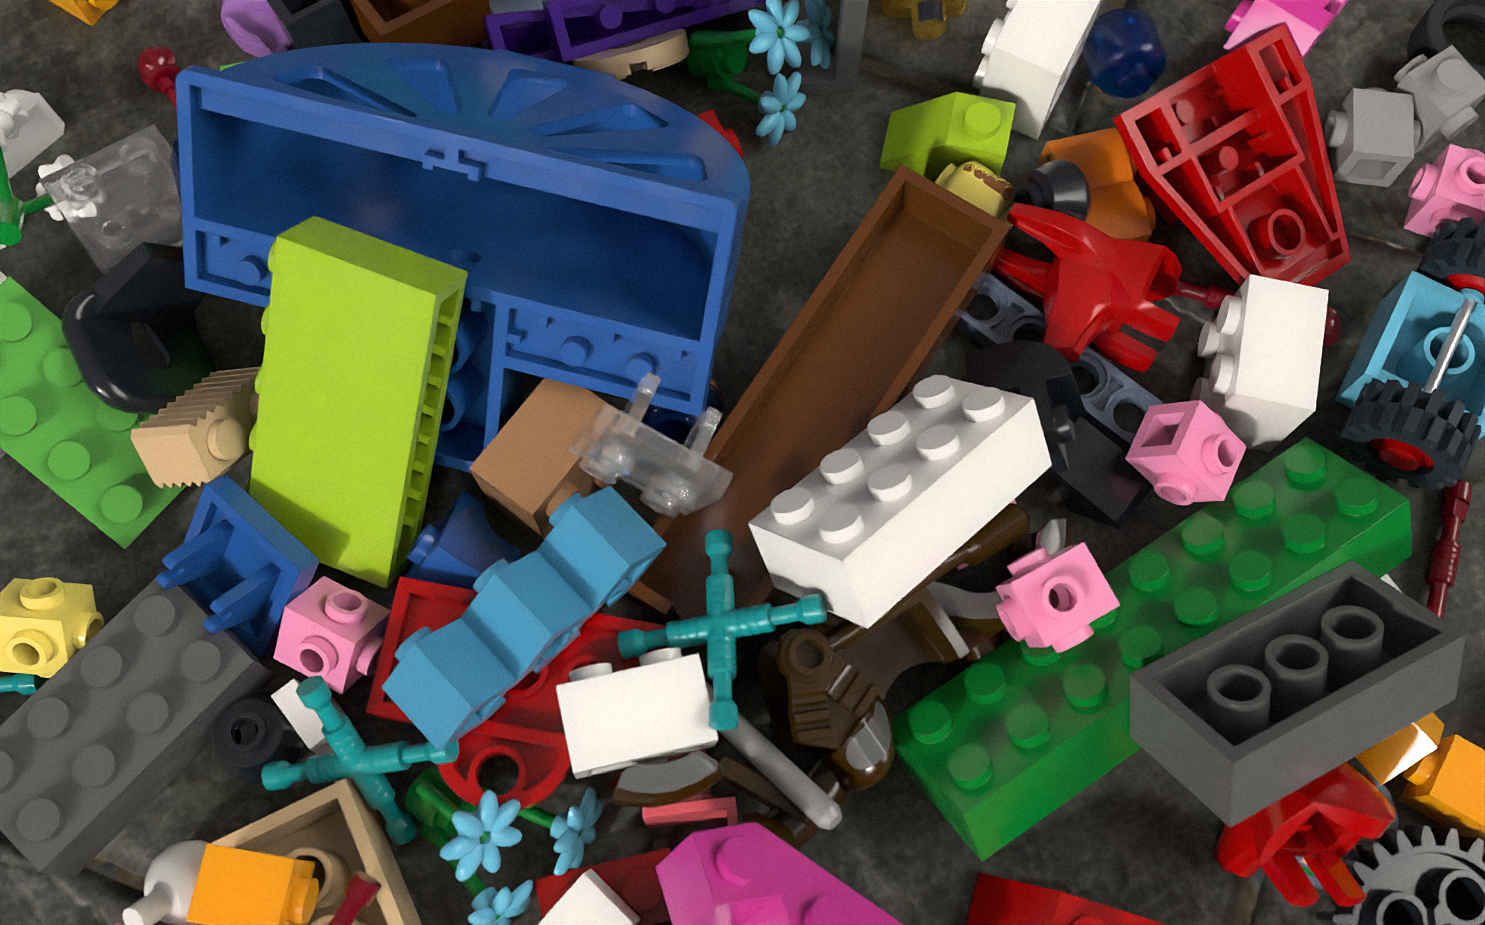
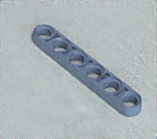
M989 274L977 294H984L992 298L998 309L997 315L988 320H977L971 317L965 310L956 324L957 328L985 348L1013 341V336L1023 330H1033L1043 336L1045 316ZM1087 346L1076 362L1069 363L1070 367L1077 366L1087 369L1095 379V390L1088 394H1080L1087 415L1082 417L1124 452L1128 453L1137 432H1126L1120 429L1114 421L1113 409L1120 404H1132L1138 407L1145 416L1149 406L1165 403Z

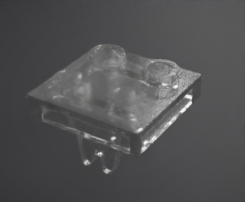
M154 124L39 179L46 194L103 276L142 242L177 247L183 245L179 158Z
M648 372L645 378L642 377L623 412L604 403L579 427L567 451L582 458L578 465L589 475L609 484H616L618 479H621L643 491L639 499L653 510L670 517H677L679 512L687 515L721 500L734 475L703 457L722 413L711 406L706 412L702 411L682 446L641 423L644 413L661 381V378Z

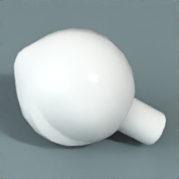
M202 840L180 841L162 851L152 861L144 879V897L124 910L123 920L125 925H153L159 920L169 925H198L197 923L186 922L185 920L206 843L208 842Z

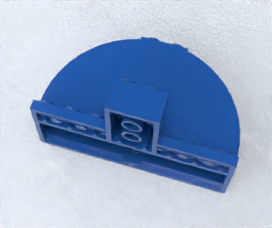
M421 43L340 44L275 53L251 59L221 71L191 65L177 74L176 99L185 288L266 308L270 302L273 274L268 269V256L272 244L279 234L314 215L468 271L433 463L471 473L469 467L523 403L525 373L701 417L707 403L716 347L728 318L750 198V177L745 163L733 146L703 120L662 97L615 79L614 75L499 48L495 51L463 46Z

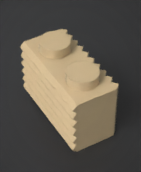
M260 367L210 372V376L202 378L200 384H193V390H185L184 396H176V402L168 403L166 409H159L158 415H151L149 422H141L140 428L131 430L130 439L154 484L161 489L166 485L170 488L175 485L181 488L185 484L189 487L197 484L200 487L204 483L223 476L252 452L249 448V437L257 421L259 394L255 391V379Z

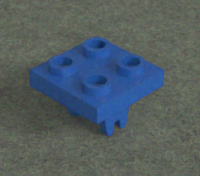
M226 474L205 484L183 545L163 558L162 563L168 569L159 573L155 580L165 590L181 584L187 586L214 612L202 623L212 635L231 628L262 658L275 650L284 608L308 588L320 560Z

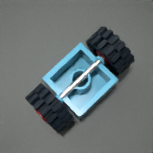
M1472 217L1461 218L1458 226L1451 220L1444 223L1441 230L1437 228L1416 272L1412 270L1380 301L1335 398V401L1352 409L1340 436V439H1343L1341 443L1345 451H1352L1350 458L1356 463L1367 462L1366 470L1377 474L1379 471L1387 473V480L1398 483L1400 478L1408 481L1409 487L1420 489L1423 482L1430 489H1441L1443 484L1452 487L1456 485L1458 480H1461L1477 441L1485 436V218H1483L1480 226L1475 224Z

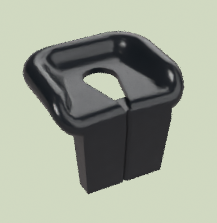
M142 242L102 276L88 292H82L72 298L63 313V336L82 379L98 399L116 410L130 414L158 415L159 409H166L168 403L176 402V396H184L185 390H193V384H200L202 378L210 376V372H217L199 335L194 313L208 293L185 288L184 253L181 247ZM130 322L142 324L164 354L167 361L166 368L152 367L138 356L134 347Z

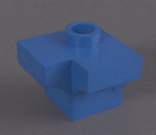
M463 490L435 527L428 524L418 536L407 555V558L413 562L403 577L475 590L473 588L475 581L487 568L501 559H506L509 564L517 561L521 550L501 538L490 527L484 513L485 504ZM395 594L387 608L390 611L392 609Z

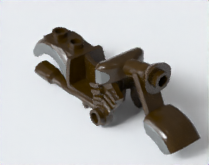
M1009 503L868 629L826 610L827 619L823 622L825 626L819 623L808 625L800 621L803 629L795 627L780 636V642L773 640L761 647L759 654L755 658L753 672L756 682L763 688L765 706L770 717L769 727L773 736L771 739L772 744L778 748L815 754L816 761L806 772V775L834 800L839 807L850 793L867 789L878 783L886 776L894 759V737L891 718L884 701L890 685L901 672L914 665L925 663L929 668H933L960 659L963 656L968 663H972L1002 645L1003 642L997 633L1006 627L998 614L996 605L1003 600L995 586L1013 577L1007 565L1027 553L1045 546L1049 555H1052L1068 547L1070 535L1067 519L1050 520L1044 523L1038 532L1027 534L1030 525L1029 513L1025 507ZM1009 545L1005 567L997 583L988 593H973L935 582V580L959 565L966 563L975 566ZM694 751L689 755H680L663 764H638L617 771L610 781L605 796L606 801L627 807L654 808L674 805L699 795L722 780L770 808L764 815L756 811L742 814L743 824L757 822L797 851L821 829L772 782L727 756L713 759L701 751Z

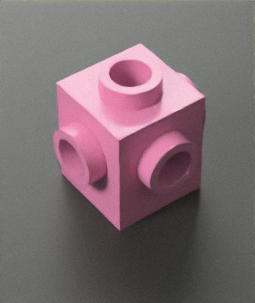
M1449 144L1432 164L1424 162L1416 172L1409 188L1408 196L1412 200L1403 228L1432 238L1437 228L1441 230L1443 224L1451 220L1458 226L1461 218L1472 217L1475 224L1480 226L1483 218H1485V154L1475 149Z
M1201 400L1149 406L1125 459L1154 486V491L1162 499L1177 505H1190L1192 502L1224 501L1247 446L1225 425V421L1221 416L1211 411Z
M1084 542L1065 547L1052 555H1049L1045 546L1039 547L1007 565L1013 577L995 586L1003 600L996 605V608L1010 635L1017 642L1025 639L1029 647H1048L1052 645L1056 653L1065 651L1092 636L1094 632L1089 623L1120 606ZM1049 594H1050L1051 599H1052V604H1051V605H1050L1049 599H1048V595H1049Z
M323 576L285 606L273 658L308 677L322 676L330 689L342 695L361 676L366 675L370 677L375 674L391 611L367 599L361 593L348 589Z

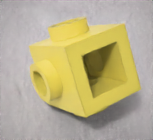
M49 577L34 580L14 578L0 592V671L36 674L40 677L51 678L104 627L103 616L100 612L96 611L92 585L66 583Z

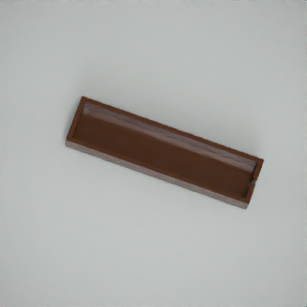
M901 164L653 525L652 529L667 545L633 587L623 596H627L642 609L665 624L677 621L678 618L682 620L707 615L706 579L711 575V558L705 551V535L711 530L723 529L731 532L733 537V552L728 557V575L734 578V608L740 609L765 603L773 605L782 590L774 587L748 523L769 507L772 500L778 494L794 487L820 466L821 461L827 455L840 450L865 430L873 418L886 413L913 391L914 386L919 382L1000 259L1011 226ZM752 635L736 638V659ZM707 644L699 645L707 651Z

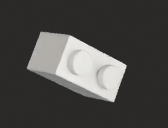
M679 647L666 648L640 656L641 667L613 673L610 663H601L569 672L571 682L557 685L556 690L572 769L576 779L715 747L718 735L716 730L709 727L708 707L710 706L699 653L682 657Z

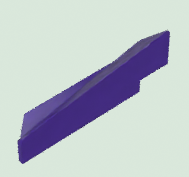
M766 0L542 1L543 9L489 14L482 16L487 50L496 51L499 48L564 63L766 4Z

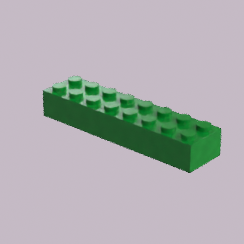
M1305 437L1230 488L1224 501H1211L1103 575L1120 606L1089 623L1094 632L1092 636L1059 653L1055 652L1052 645L1048 647H1029L1025 639L1017 642L1012 637L892 719L894 747L906 774L983 862L1142 748L1130 737V674L1350 560L1381 578L1412 556L1410 499L1310 438Z

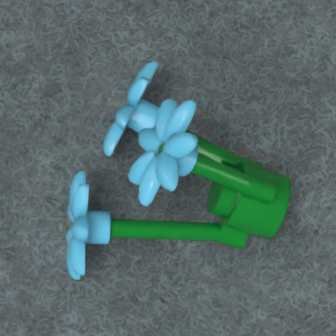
M766 0V12L752 9L748 13L750 21L756 27L755 29L733 32L698 30L691 35L688 41L690 52L687 55L686 62L692 75L698 78H707V87L710 92L728 93L758 106V111L765 116L756 129V135L764 137L768 134V145L772 147L778 144L783 130L789 132L795 130L796 119L791 111L801 108L806 101L805 95L798 92L801 84V74L796 71L787 81L784 75L778 73L784 59L791 67H800L802 59L795 42H799V44L812 43V66L821 63L822 68L827 69L831 64L830 47L835 45L836 39L833 32L827 29L832 21L833 10L825 5V0H805V10L808 19L798 20L797 24L793 23L799 15V0H789L784 6L782 0ZM746 45H750L749 50L753 54L768 51V71L771 75L777 74L774 79L773 92L767 90L764 93H760L731 81L735 74L741 73L745 68L747 62Z
M438 766L426 769L409 787L404 805L406 810L422 823L419 834L436 847L440 856L445 859L454 871L456 878L463 883L474 898L471 906L475 912L468 917V921L473 925H512L511 917L519 915L532 905L533 898L529 894L533 889V882L530 879L517 887L512 893L508 887H504L497 892L494 887L486 888L475 873L480 863L488 872H497L501 864V857L497 846H513L519 843L522 838L521 832L509 826L516 816L550 829V835L558 839L554 845V851L561 853L554 869V874L557 876L564 874L568 869L575 870L579 868L583 859L584 844H590L596 838V831L591 826L594 825L601 815L604 805L602 800L596 799V791L592 787L587 789L580 808L572 805L568 813L561 810L556 815L537 806L520 811V802L517 799H511L498 808L496 796L505 793L486 786L479 781L485 793L482 795L478 807L462 799L448 786ZM448 835H449V836H457V835H459L458 837H456V838L453 839V840H450V839L448 838Z

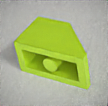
M954 92L893 111L889 119L879 168L896 172L900 165L903 164L925 178L937 180L949 164L953 163L959 167L967 161L975 160L999 176L1007 153L1016 103Z

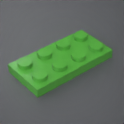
M9 276L0 284V448L123 549H126L187 485L185 484L181 488L177 485L172 488L166 485L161 489L154 484L130 436L132 429L140 428L141 422H149L150 416L155 414L125 413L108 406L98 399L82 379L63 336L62 321Z

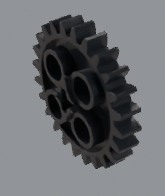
M1405 825L1404 832L1402 830L1386 829L1381 837H1379L1380 844L1377 842L1358 841L1355 845L1362 864L1357 861H1342L1367 895V898L1354 906L1344 907L1337 904L1335 912L1323 911L1316 913V919L1325 925H1384V910L1389 904L1393 914L1392 925H1480L1482 923L1485 925L1484 840L1476 837H1458L1457 829L1432 827L1430 829L1428 825ZM1448 885L1451 886L1453 901L1450 908H1448L1445 898ZM1323 888L1324 892H1325L1331 899H1333V898L1325 891V889Z

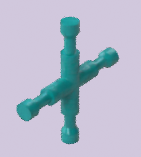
M715 529L705 535V551L711 558V575L706 579L707 615L668 622L666 628L648 632L637 628L620 631L618 634V647L621 656L624 659L642 656L648 649L663 646L679 647L682 649L694 645L707 644L708 677L713 680L714 700L708 707L709 727L714 730L725 731L738 726V707L732 700L731 679H734L737 675L736 638L772 632L776 630V625L801 621L808 625L825 622L827 613L821 593L803 596L794 604L772 607L770 603H765L758 606L735 609L734 578L728 575V557L733 552L732 533L727 530Z
M316 675L304 680L297 687L296 694L306 708L314 710L323 723L321 732L334 752L310 756L307 762L290 764L284 760L267 763L262 770L264 787L269 791L286 789L296 781L309 780L313 784L352 778L369 806L374 810L379 809L386 820L385 830L393 843L401 845L409 842L417 834L418 827L409 813L402 812L394 801L396 793L384 773L406 770L411 767L412 763L428 760L437 765L455 762L459 755L458 741H454L441 751H438L430 741L410 745L407 741H399L367 747L347 715L339 714L332 704L331 690L323 677Z

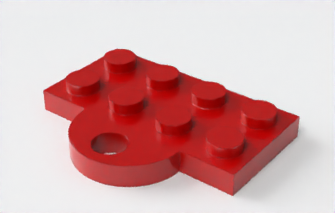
M399 577L366 714L371 717L414 724L381 688L399 664L395 653L404 641L421 628L429 627L432 632H435L461 618L478 595L476 590ZM594 613L580 627L579 631L581 634L538 674L534 671L526 674L518 684L503 695L507 701L484 723L457 740L459 744L457 760L437 765L445 782L458 796L478 807L482 795L485 793L479 784L481 766L493 756L505 755L517 763L519 775L515 786L509 792L496 796L498 808L511 799H517L520 802V811L546 800L562 785L572 767L556 686L570 683L569 672L585 666L610 663L613 673L641 667L639 657L624 659L621 656L618 647L619 632L636 628L648 632L664 629L666 626ZM667 646L648 649L644 654L666 649Z

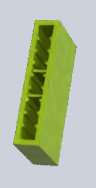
M314 215L279 234L269 252L268 269L273 274L270 302L263 313L261 330L266 335L263 363L255 379V391L259 394L257 421L249 437V448L253 451L251 477L244 491L254 498L289 533L302 542L320 560L319 563L387 589L412 562L407 558V555L421 534L468 271Z

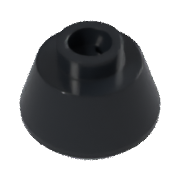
M1055 159L1029 170L1019 177L1010 195V209L1014 203L1026 204L1059 211L1086 222L1091 209V191L1084 174L1077 165L1068 160Z
M255 692L239 699L224 711L216 725L213 742L215 756L222 769L238 781L249 784H263L262 770L267 763L284 760L290 764H296L303 753L304 741L271 697L274 694L272 692Z

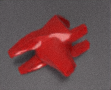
M1014 203L1006 220L1044 243L1056 255L1052 262L1049 263L1034 260L1003 248L1001 257L993 270L1019 291L1044 304L1045 323L1041 343L1055 348L1066 358L1068 363H1073L1080 358L1088 344L1092 342L1098 352L1104 357L1127 368L1144 373L1152 365L1157 351L1123 333L1121 328L1123 324H1126L1153 338L1165 342L1171 339L1181 318L1150 302L1169 298L1176 292L1182 272V267L1176 254L1163 245L1136 239L1108 236L1089 223L1059 211Z
M1344 762L1236 825L1229 827L1225 823L1213 855L1216 862L1227 873H1235L1243 878L1251 877L1262 868L1277 890L1291 905L1307 907L1313 905L1320 898V895L1296 859V857H1303L1322 887L1338 905L1344 907L1360 904L1367 898V895L1356 882L1342 861V858L1362 837L1372 840L1381 837L1394 821L1396 810L1381 791L1352 765Z

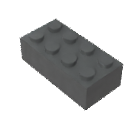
M1350 560L1130 674V737L1229 827H1232L1455 700L1466 634Z
M154 579L0 725V831L40 873L77 876L214 739L218 720L229 706L251 693L261 692L278 676L231 628L212 635L202 623L214 612L184 584L165 590Z

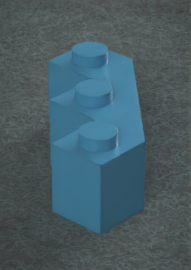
M611 486L585 498L580 493H576L566 499L550 516L549 523L554 528L536 551L511 564L506 559H501L492 564L479 576L473 585L478 595L461 618L435 632H432L429 627L421 628L397 649L395 657L398 659L399 664L381 688L438 751H441L478 727L507 702L503 697L506 691L518 684L531 671L538 674L581 634L579 631L580 627L599 610L604 602L610 608L628 592L667 545Z

